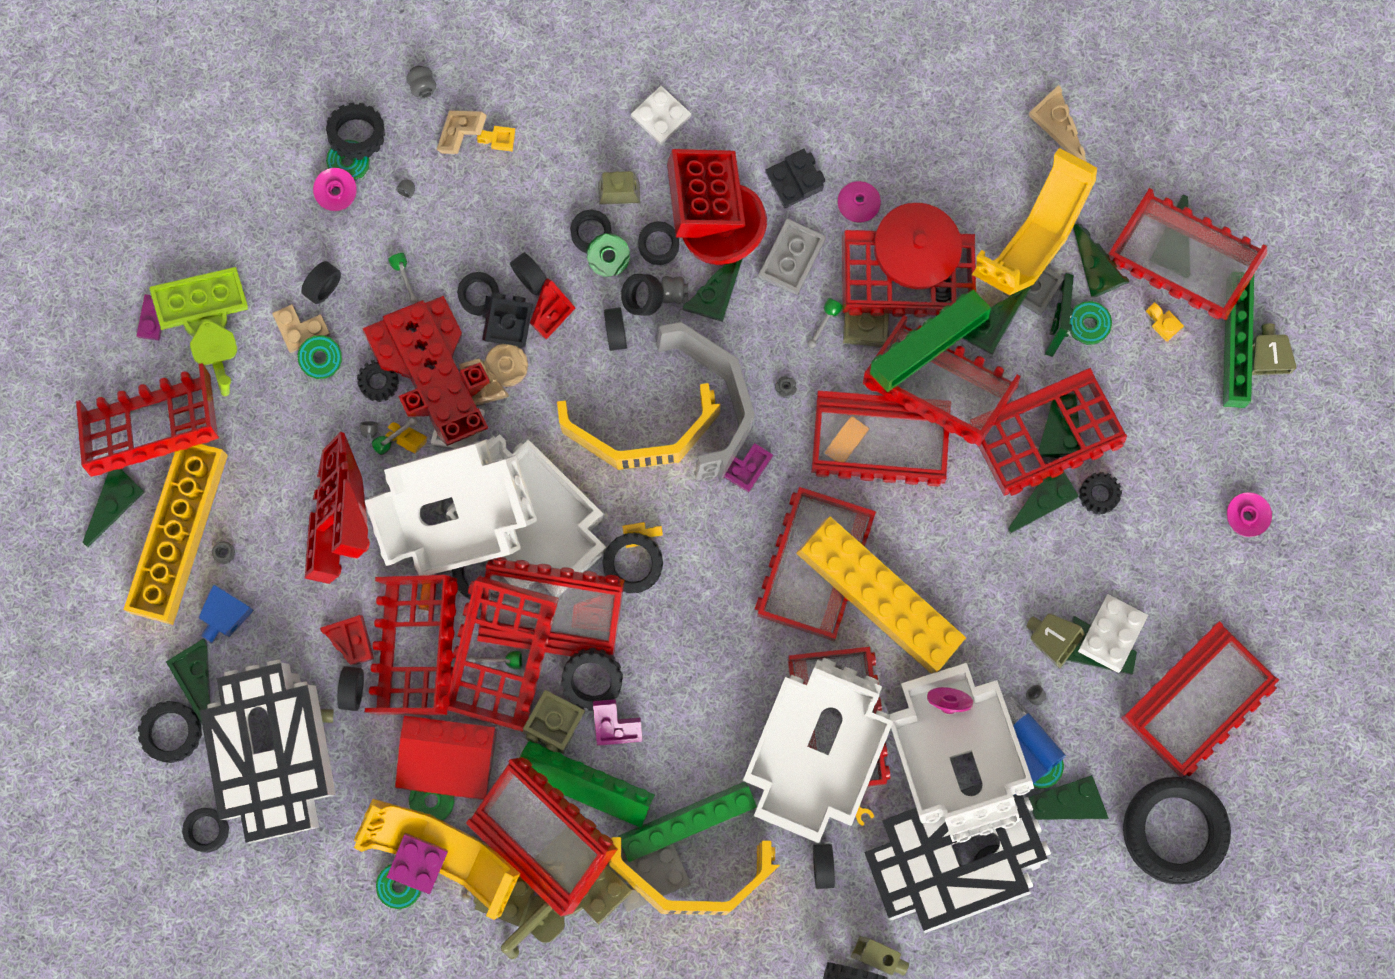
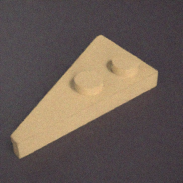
M1058 85L1029 112V116L1068 153L1087 162L1083 146L1081 147L1077 136L1078 132L1073 118L1069 115L1068 105L1065 104L1062 89Z

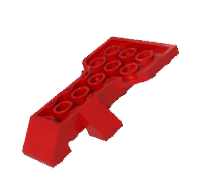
M444 296L426 303L424 300L387 314L383 316L382 321L363 328V333L380 368L386 371H394L402 374L403 377L411 379L415 389L398 396L408 417L429 416L438 436L446 446L488 429L472 397L489 384L490 380L481 362L462 369L459 373L452 358L461 339L462 331ZM409 328H416V332H412ZM419 346L425 347V350H424V351H421V349H420V348L418 349V347H419ZM427 365H434V369L431 370Z

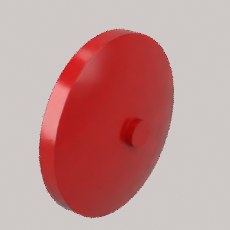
M740 185L745 227L699 238H683L686 247L693 256L705 263L724 265L739 261L754 251L763 239L767 228L765 207L754 191Z
M907 203L891 210L880 222L874 237V254L881 270L895 283L910 289H928L943 283L952 275L961 258L962 240L956 224L944 211L926 203Z

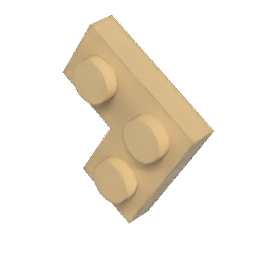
M449 110L436 150L442 154H458L464 135H481L487 115L479 111Z
M292 304L272 313L290 353L299 350L301 344L310 337L318 335L330 336L321 314L301 323Z

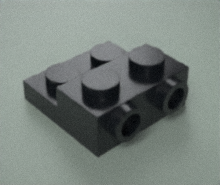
M801 149L785 157L784 161L765 169V173L784 209L823 191L824 175L820 170L816 171L813 166L816 164L814 156L811 152L807 153L805 149Z
M493 292L492 296L486 295L482 316L486 318L482 340L525 347L533 304L525 302L526 298L513 295L512 299H505L506 294Z

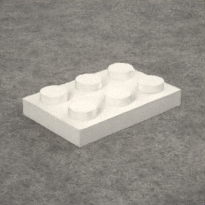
M1107 594L1078 652L1119 673L1148 615Z

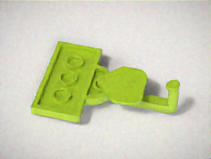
M228 268L149 287L160 329L184 326L186 332L193 337L190 342L193 359L198 364H212L222 396L227 397L230 394L231 378L226 375L222 361L232 359L237 353L234 335L225 329L227 314L248 310L237 268Z

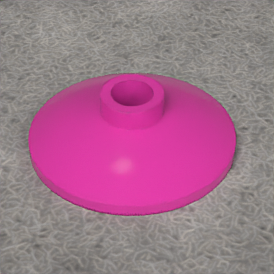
M330 168L321 172L313 186V194L317 203L329 211L346 209L352 204L357 193L354 178L347 171L340 168ZM340 188V193L334 195L333 189Z
M863 181L851 182L843 187L837 201L841 214L846 219L857 223L867 222L874 218L881 206L878 191L871 184ZM857 197H862V198L864 199V201H863V202H857V201H856V198H857Z
M1249 492L1239 494L1231 500L1227 507L1226 515L1230 527L1242 536H1258L1264 533L1271 524V507L1258 494ZM1245 512L1250 513V520L1244 518Z
M939 687L930 690L927 694L928 702L947 714L968 711L973 706V699L967 693L958 689Z

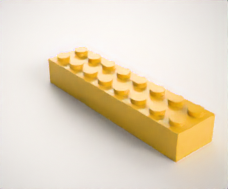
M199 444L174 453L123 609L128 613L174 625L228 457L222 449Z
M831 516L819 525L796 552L800 558L931 674L938 672L966 639L960 631Z

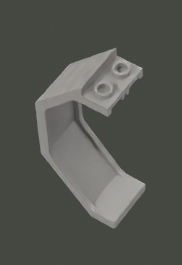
M682 322L659 326L656 343L658 353L672 349L682 350L726 382L739 428L725 450L698 456V462L695 465L696 470L694 471L696 480L709 481L718 476L721 483L748 436L755 416L738 358Z

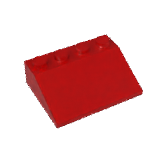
M672 149L667 161L675 236L678 238H699L745 227L736 152L731 150Z
M404 715L395 788L484 800L488 792L497 737L495 727Z

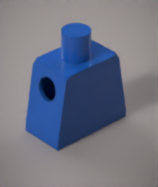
M213 585L199 615V619L208 624L201 636L211 643L219 632L230 637L254 610L216 585Z

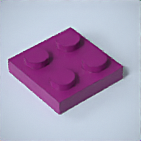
M405 833L387 878L430 895L448 850Z

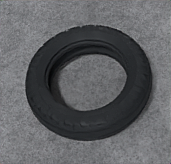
M1166 777L1147 784L1133 797L1124 816L1123 835L1131 858L1142 871L1161 882L1181 885L1202 880L1219 867L1229 849L1231 827L1224 805L1208 787L1184 777ZM1182 798L1190 801L1200 809L1207 821L1208 840L1201 854L1190 862L1183 864L1168 862L1160 858L1147 841L1145 833L1147 816L1151 809L1163 799Z

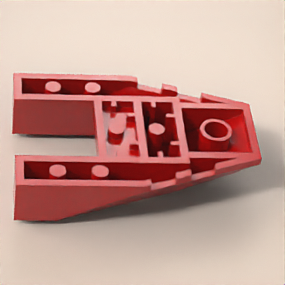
M339 432L322 450L317 477H320V486L318 490L314 491L313 500H317L315 513L311 512L309 515L304 579L330 584L341 574L340 555L358 559L364 552H367L370 545L363 477L344 432Z

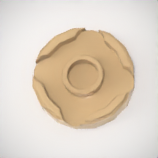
M499 344L488 352L484 362L503 387L515 386L521 382L528 370V361L525 353L521 348L513 345Z

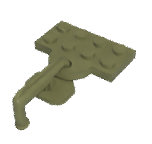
M567 826L535 860L566 891L571 893L597 855ZM606 866L575 911L568 915L576 914L584 909L600 925L632 893V890ZM533 896L522 925L501 945V951L508 958L516 959L519 955L517 945L530 933L542 943L553 941L564 930L565 916H560L540 896Z

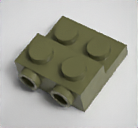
M544 690L523 728V733L526 734L525 739L533 743H538L539 741L546 745L545 748L564 754L577 726L585 714V710Z
M520 876L501 917L498 918L518 927L522 925L535 893ZM474 897L473 902L476 904L474 909L487 914L489 909Z

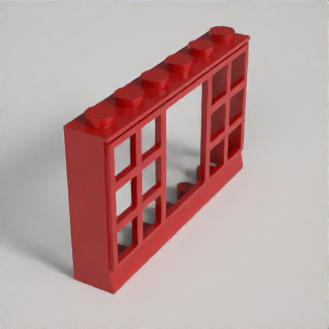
M845 230L842 235V301L844 313L849 312V315L852 316L862 315V313H871V316H882L884 313H888L894 317H903L906 314H914L915 317L919 318L926 317L927 315L937 316L945 306H951L956 302V288H968V293L973 289L976 291V277L971 275L976 269L975 234L960 233L962 248H967V263H959L956 268H967V283H956L955 269L951 275V283L943 282L935 286L951 288V303L936 302L935 287L930 288L931 302L892 301V280L888 277L887 281L871 280V265L879 266L876 260H871L870 245H874L876 231ZM850 245H865L866 260H850ZM850 265H866V280H850ZM850 285H866V300H851ZM871 285L887 286V301L871 300Z
M198 364L199 378L193 379L189 372L186 371L180 374L182 383L171 385L167 378H161L159 380L161 389L152 392L147 385L141 384L138 386L139 396L130 398L125 391H118L117 398L119 402L109 404L104 397H98L96 399L98 408L88 411L80 400L76 401L81 465L90 477L219 439L211 375L204 364ZM202 390L203 401L194 403L192 393ZM187 394L188 405L173 409L172 399ZM167 400L171 437L134 447L130 411ZM204 406L205 418L196 420L194 409ZM189 411L190 422L175 426L174 415ZM125 413L126 424L111 428L110 417ZM105 419L106 430L91 434L90 423ZM206 423V426L197 428L198 425ZM191 428V431L176 434L178 431ZM127 430L128 441L113 445L112 434ZM107 436L108 447L93 451L92 440ZM125 447L129 448L128 450L114 453L115 450ZM108 453V456L93 459L95 456Z
M1090 367L1006 404L993 426H996L1002 439L987 445L984 439L979 449L1003 496L1008 494L1013 496L1020 493L1026 486L1031 485V487L1039 485L1043 482L1044 478L1049 476L1051 478L1057 477L1067 468L1075 469L1081 466L1085 460L1090 458L1096 460L1110 449L1116 451L1122 448L1127 434L1124 432ZM1089 385L1095 398L1085 402L1079 388ZM1074 391L1080 405L1066 410L1060 397ZM1055 399L1081 449L1045 465L1020 414ZM1096 403L1099 404L1105 415L1097 420L1094 419L1089 409V406ZM1084 409L1090 423L1076 429L1069 415ZM994 410L971 419L969 424L981 430ZM1015 417L1021 431L1006 436L1000 423ZM1108 421L1114 432V435L1107 438L1104 437L1098 426ZM1093 427L1100 441L1086 447L1079 433ZM1024 435L1031 449L1016 455L1010 441ZM1005 443L1011 457L997 463L990 449ZM1034 453L1040 467L1026 473L1019 459ZM1015 462L1021 476L1006 481L1000 468Z
M448 575L375 577L376 582L386 585L385 596H377L376 598L377 605L384 607L383 618H376L374 621L375 627L382 629V641H374L372 644L374 650L381 651L380 663L371 664V672L379 674L378 686L369 687V694L377 696L376 708H365L364 712L375 715H447L450 704L449 685L451 683L450 669L453 660L452 642L455 635L454 617L456 615L455 601L458 591L457 578ZM412 584L411 601H398L400 585ZM418 584H431L429 600H417ZM436 584H443L442 600H435ZM416 605H429L428 621L415 622ZM435 605H441L440 621H434ZM398 606H410L409 622H397ZM440 626L437 667H393L396 627ZM393 672H405L404 688H392ZM411 672H424L423 688H410ZM430 672H436L435 688H428ZM391 693H404L403 708H390ZM409 693H422L421 708H408ZM428 693H435L433 708H427Z
M479 575L475 581L470 583L468 594L471 595L470 602L465 604L463 616H466V619L458 631V637L461 638L459 646L456 645L453 652V659L456 660L454 667L451 666L450 669L451 683L449 685L450 704L448 711L523 732V728L529 719L559 597L542 594ZM487 588L500 592L498 601L482 598L483 589ZM504 594L521 598L519 607L503 604ZM525 600L540 603L539 614L524 610ZM480 603L496 607L493 622L477 618ZM501 609L517 613L513 628L497 624ZM522 615L538 619L534 634L518 630ZM475 623L533 639L524 676L466 660ZM465 666L481 670L477 685L461 681ZM485 672L501 676L498 691L482 687ZM506 678L522 682L518 697L503 693ZM460 686L476 690L472 705L456 701ZM480 692L496 696L493 711L477 707ZM501 698L517 702L513 717L498 713Z

